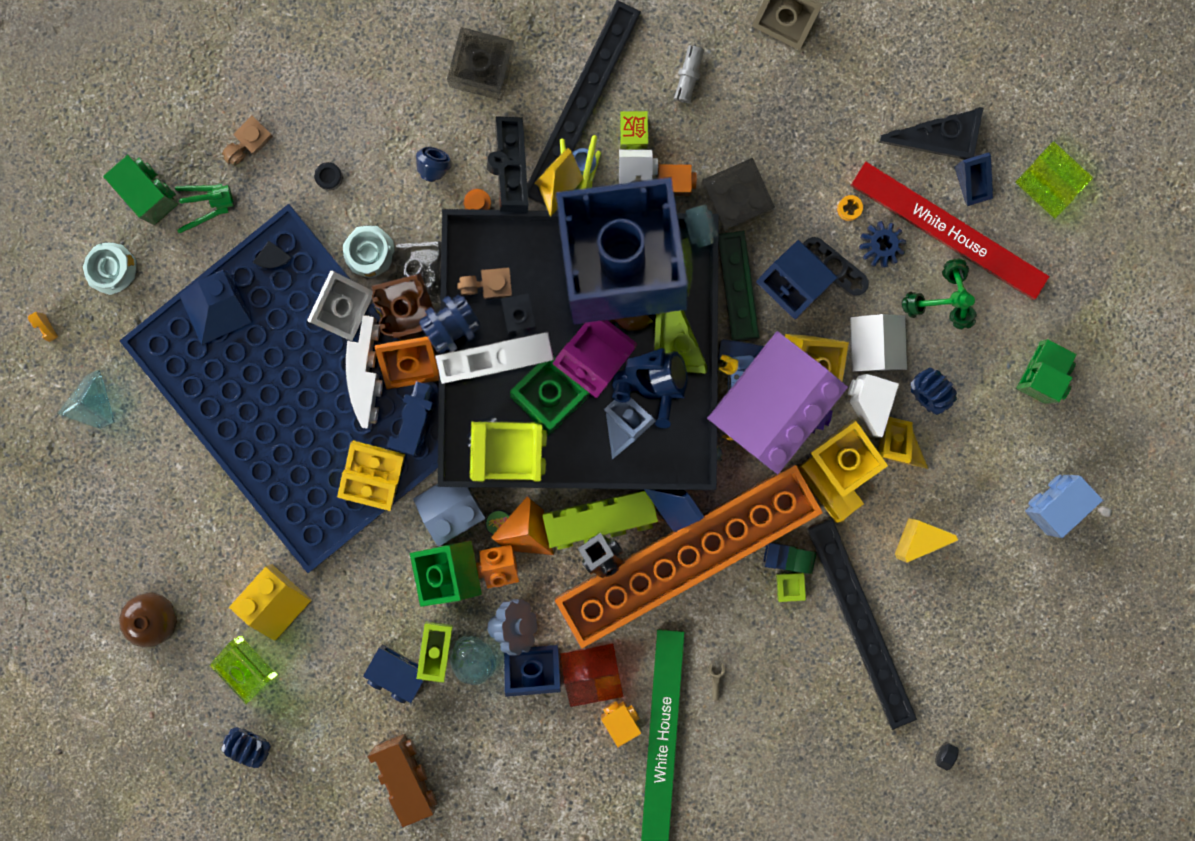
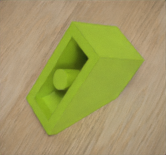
M425 622L416 679L444 683L453 625Z

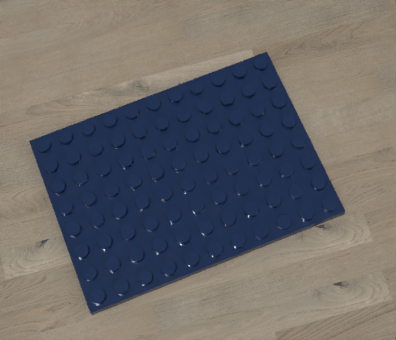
M287 204L119 341L308 574L386 511L337 498L342 472L345 470L349 447L352 441L404 453L388 448L387 444L390 436L398 439L403 423L402 410L407 405L403 400L405 394L412 396L415 385L386 389L376 354L374 368L370 367L369 373L379 374V380H383L381 396H376L375 407L379 408L376 424L372 423L371 429L361 427L353 409L347 386L346 351L347 342L350 340L307 321L330 271H334L348 279L350 277L293 207ZM268 241H271L292 257L289 263L277 268H263L253 263ZM225 270L231 273L252 323L201 345L179 295L198 280ZM370 303L364 316L375 317L378 319L377 324H379L381 317ZM362 321L351 342L359 343ZM380 330L379 340H374L373 351H375V345L401 340L398 337L391 339V336L383 334ZM434 381L424 384L435 388L432 402L437 406L434 413L430 412L431 419L419 457L404 453L406 455L393 505L438 469L439 387Z

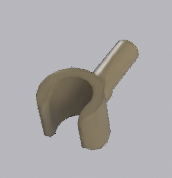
M711 663L708 666V673L712 676V700L718 701L720 677L725 673V666L721 663V672L715 675L712 672Z

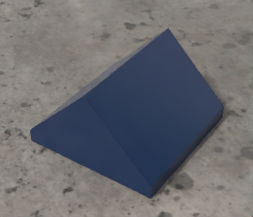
M558 645L531 647L529 652H521L520 655H508L504 652L505 697L561 692Z

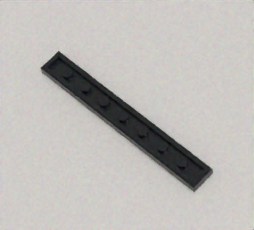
M616 0L527 183L529 199L546 207L540 189L535 182L561 155L560 139L565 140L566 149L569 148L572 153L574 152L641 15V11Z
M830 518L807 528L890 728L894 730L917 720L833 519Z

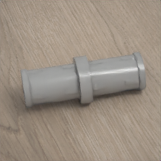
M691 45L688 46L683 67L678 73L680 78L674 100L682 103L686 102L687 104L691 103L695 83L700 77L698 72L704 49Z

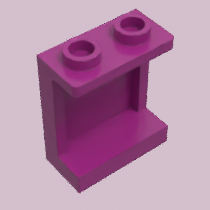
M608 320L589 322L580 328L552 364L597 398L637 347V343Z

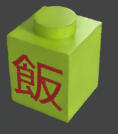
M620 111V149H647L648 111Z

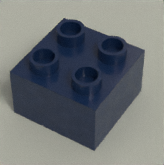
M671 178L556 192L569 301L574 324L687 310V281Z

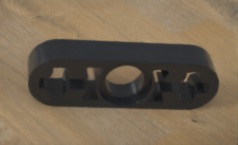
M811 237L803 243L806 247L808 244L811 246L815 243L818 244L819 248L817 251L823 256L827 251L830 255L823 261L826 266L832 259L838 260L841 263L842 270L839 274H836L838 278L833 283L847 295L857 297L866 292L869 286L867 276L822 239ZM847 268L851 270V273L847 276L853 280L860 278L859 285L862 287L861 290L858 288L851 290L850 286L852 283L846 278L843 282L838 280L846 273Z

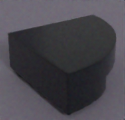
M268 241L253 263L263 268H277L289 263L292 257L274 243Z

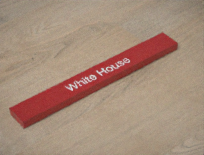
M866 161L850 184L854 189L1032 300L1037 298L1050 277Z

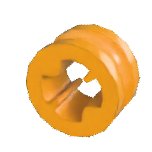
M854 195L845 196L837 205V213L845 221L855 220L863 211L862 201ZM848 201L853 202L852 206L855 204L857 207L852 215H848V211L844 212L843 210Z

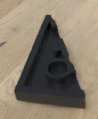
M978 107L971 111L960 114L956 113L942 119H934L902 130H894L880 135L878 143L963 160L972 158L975 154L983 108Z

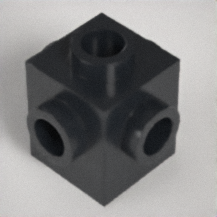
M602 533L589 539L578 548L584 558L582 563L590 574L595 573L601 578L614 575L619 570V567L625 563L620 555L623 553V550L615 539L610 540Z

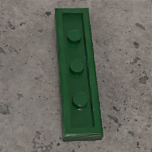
M745 230L721 233L718 235V245L732 341H743L760 338Z

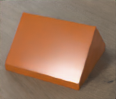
M428 337L375 345L386 389L415 385L416 381L420 383L439 381L436 349Z

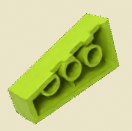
M644 490L555 510L542 515L550 548L557 547L558 550L572 547L573 542L584 540L585 544L599 533L603 535L610 534L611 538L627 534V529L637 527V532L652 529V523L658 522L654 503Z

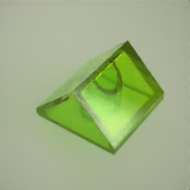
M241 636L229 642L209 665L245 704H248L277 676Z

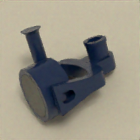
M664 348L638 357L629 358L626 363V369L616 372L612 385L614 392L612 397L617 402L626 403L630 400V392L638 391L648 399L661 398L659 416L655 421V425L660 428H669L671 426L669 417L672 398H684L688 382L687 368L682 356L678 352L665 353ZM639 369H649L651 383L641 374Z

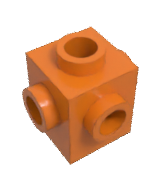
M512 544L479 551L481 562L476 563L479 579L484 578L487 589L519 582L517 562Z

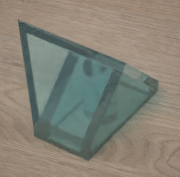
M100 370L94 371L83 378L57 414L99 429L115 423Z

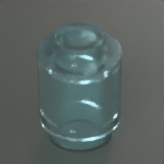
M707 204L686 210L687 218L684 219L691 243H697L698 247L715 243L713 238L718 236L712 211H708Z

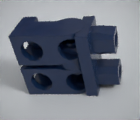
M416 381L412 396L405 394L403 402L407 405L402 410L403 423L398 439L390 436L387 444L388 448L419 457L431 419L430 412L434 413L437 406L432 402L435 392L433 386Z

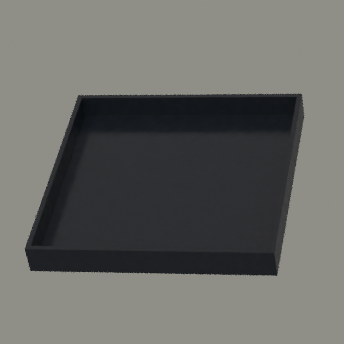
M442 209L440 310L446 307L442 299L447 296L453 299L460 295L466 300L480 322V329L473 333L475 335L474 339L469 341L463 335L454 341L457 347L455 351L517 339L514 338V334L508 335L502 298L484 299L483 288L478 289V294L461 295V290H458L457 286L460 283V277L476 276L477 281L480 282L482 281L481 270L509 268L512 297L528 293L530 296L535 322V330L530 331L531 335L548 332L553 356L557 358L566 344L571 341L585 324L573 323L559 212L555 211L550 217L548 211L504 212L500 210ZM677 213L687 281V310L683 311L707 364L708 372H687L688 382L684 398H672L669 417L671 426L669 428L657 427L654 422L636 440L612 459L607 417L604 409L614 400L612 397L614 392L612 386L613 376L597 398L589 393L588 399L550 436L546 433V446L542 447L541 458H545L546 470L544 475L541 474L540 481L526 479H484V481H473L470 478L471 448L466 444L470 440L466 435L471 431V422H481L484 418L488 419L493 415L499 422L535 423L510 398V391L538 364L441 383L439 374L437 487L717 490V426L707 418L717 407L719 214ZM617 322L613 324L637 343V347L617 372L626 369V363L629 358L654 351L656 322L638 331L625 330ZM447 349L446 351L440 353V355L450 353L451 351ZM639 369L641 374L651 383L649 369ZM638 391L630 392V397L656 421L659 416L661 398L648 399Z

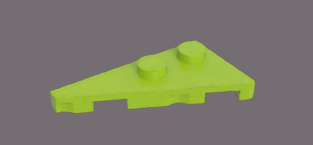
M684 311L656 314L654 351L664 348L665 353L678 352L685 362L687 372L707 373V364Z

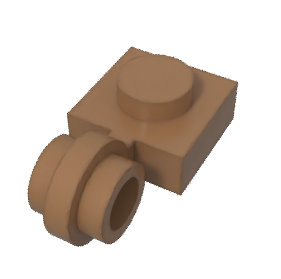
M251 115L233 134L240 143L237 145L230 143L223 150L224 160L228 164L238 165L245 157L243 151L246 148L255 155L273 135Z
M509 268L481 270L482 281H477L476 276L460 277V283L457 284L458 290H461V295L478 294V289L483 288L484 299L512 297Z

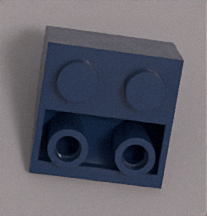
M797 240L761 275L756 283L796 320L838 277L800 240Z

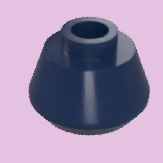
M424 147L416 153L417 172L426 181L434 182L440 180L452 167L449 155L438 148Z

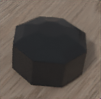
M949 742L943 743L936 753L935 764L946 771L950 770L958 758L959 748Z

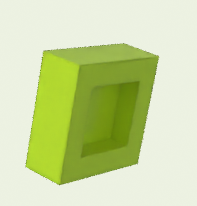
M804 573L776 574L778 602L806 600Z

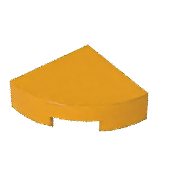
M34 312L27 316L33 328L39 327L44 340L51 342L58 338L44 313Z

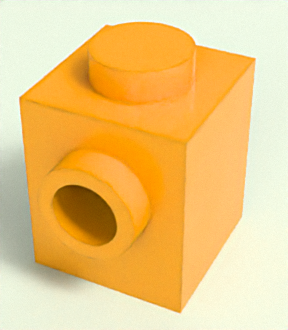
M614 701L603 708L604 713L601 714V720L617 747L641 734V728L636 722L640 717L633 705L627 707L624 701L619 704L617 701Z

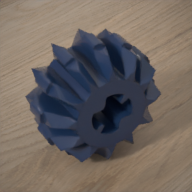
M879 221L876 228L872 225L867 227L869 234L863 233L860 236L867 243L859 245V250L868 251L862 258L867 260L873 257L871 261V266L873 267L878 264L879 260L882 268L888 267V260L890 263L896 264L898 262L897 256H903L905 253L898 246L905 245L906 240H898L897 238L903 232L901 229L895 233L892 232L894 228L893 223H889L885 229L883 221ZM882 239L885 240L884 245L888 247L884 250H880V244L877 243Z
M929 367L917 374L910 383V390L915 395V400L933 414L939 415L951 408L957 400V391L952 387L953 383L949 382L947 376H943L939 370Z
M236 727L230 729L228 735L226 734L221 750L225 756L239 764L259 768L266 761L271 745L260 735Z

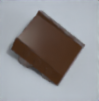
M421 274L371 286L373 303L376 307L380 308L382 313L379 321L380 330L383 334L391 336V339L423 331L420 326V319L426 316L425 310L431 307L435 312Z

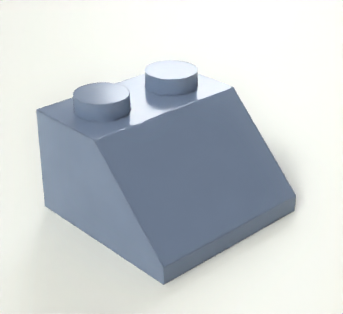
M435 485L413 498L424 525L438 547L487 518L470 487H437Z

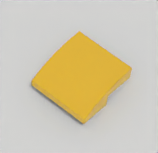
M352 441L349 447L345 470L342 472L337 498L391 511L406 454Z

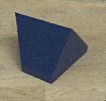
M644 489L673 532L704 518L702 512L685 490Z

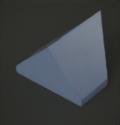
M631 397L626 403L613 400L604 409L607 417L612 459L655 422L654 418Z

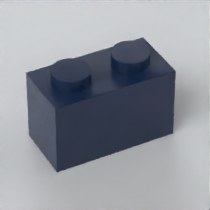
M383 644L378 648L363 675L364 678L368 679L367 684L378 690L384 688L390 691L393 699L404 704L406 701L412 703L424 680L416 679L417 663Z

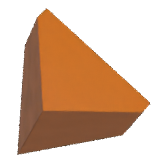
M528 496L491 537L501 546L512 544L513 551L554 555L553 548L549 546L542 516L544 510Z

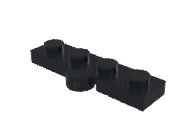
M496 116V151L488 155L486 167L491 174L498 175L500 211L528 212L529 201L523 117Z

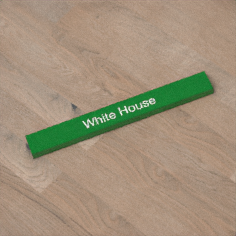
M657 629L641 841H669L684 631Z

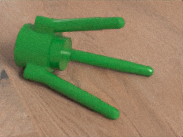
M223 184L176 186V191L207 192L204 195L180 198L179 202L181 204L209 200L210 207L217 208L180 227L177 232L183 233L218 215L229 213L228 207L234 206L230 186H223Z

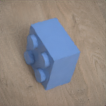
M1058 475L1048 484L1050 488L1043 495L1039 493L1029 501L1030 507L1025 512L1046 535L1063 538L1103 500L1081 476Z

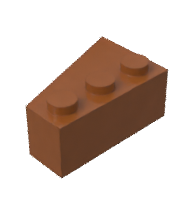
M405 734L374 746L367 756L370 763H377L381 773L378 779L381 785H386L390 795L389 801L402 828L432 816L436 810L435 806L438 805L433 790L428 791L425 780H427L425 769L422 764H417L414 757L417 754L416 747L412 739L408 740Z

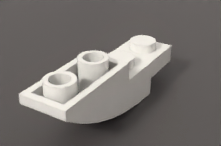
M363 315L359 343L347 342L346 376L348 391L356 417L362 428L371 429L372 423H377L379 408L375 407L376 396H381L383 380H379L380 375L369 373L370 367L374 368L376 362V352L373 351L374 340H379L380 326L377 324L378 319L375 317Z
M546 332L437 355L436 360L441 383L547 362L554 360L549 334Z

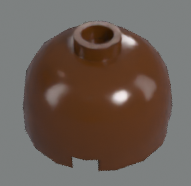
M153 592L139 594L130 599L122 608L119 617L120 631L124 638L132 645L142 648L155 647L167 641L174 633L177 624V616H175L172 603L163 595Z

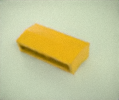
M813 456L797 467L808 487L836 523L845 520L864 505L855 491L842 498Z

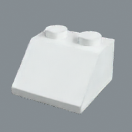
M864 374L858 376L856 380L853 379L848 391V395L852 396L850 403L867 435L870 437H883L899 384Z

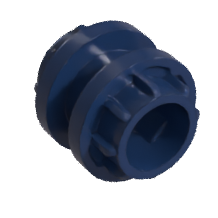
M460 295L453 299L449 296L442 299L446 305L445 308L435 313L430 307L425 310L426 316L420 319L421 328L439 353L447 349L452 353L457 349L454 341L463 335L470 341L475 338L473 333L480 329L479 320L463 296Z

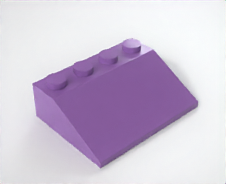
M777 331L707 419L765 466L779 474L848 387Z

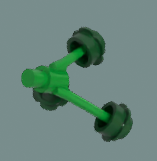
M960 258L952 259L943 266V277L948 282L957 284L958 290L953 292L950 298L925 300L922 293L910 291L902 300L903 311L908 313L910 318H915L916 315L924 314L926 306L952 305L955 308L950 312L949 319L953 322V326L960 330L973 327L976 323L977 313L971 307L975 303V297L967 292L963 284L969 272V266L966 265V261Z

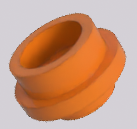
M473 189L466 194L464 207L465 209L489 210L491 199L484 190Z

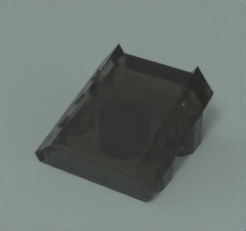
M441 242L397 244L391 260L396 266V272H393L388 277L387 282L421 274L431 302L440 304Z

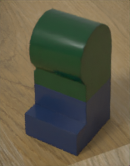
M771 542L765 547L762 565L767 568L813 574L817 552Z

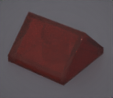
M614 643L560 653L564 683L570 707L624 697Z

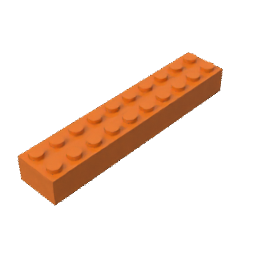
M792 464L781 470L779 474L768 477L704 513L702 520L676 532L672 531L624 558L625 563L619 567V570L614 575L604 578L594 575L555 597V602L582 649L821 515L823 512L797 466Z

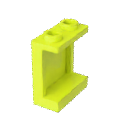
M471 422L470 478L473 481H484V479L540 481L541 474L544 475L546 470L545 458H541L542 447L546 446V430H542V425L539 423Z

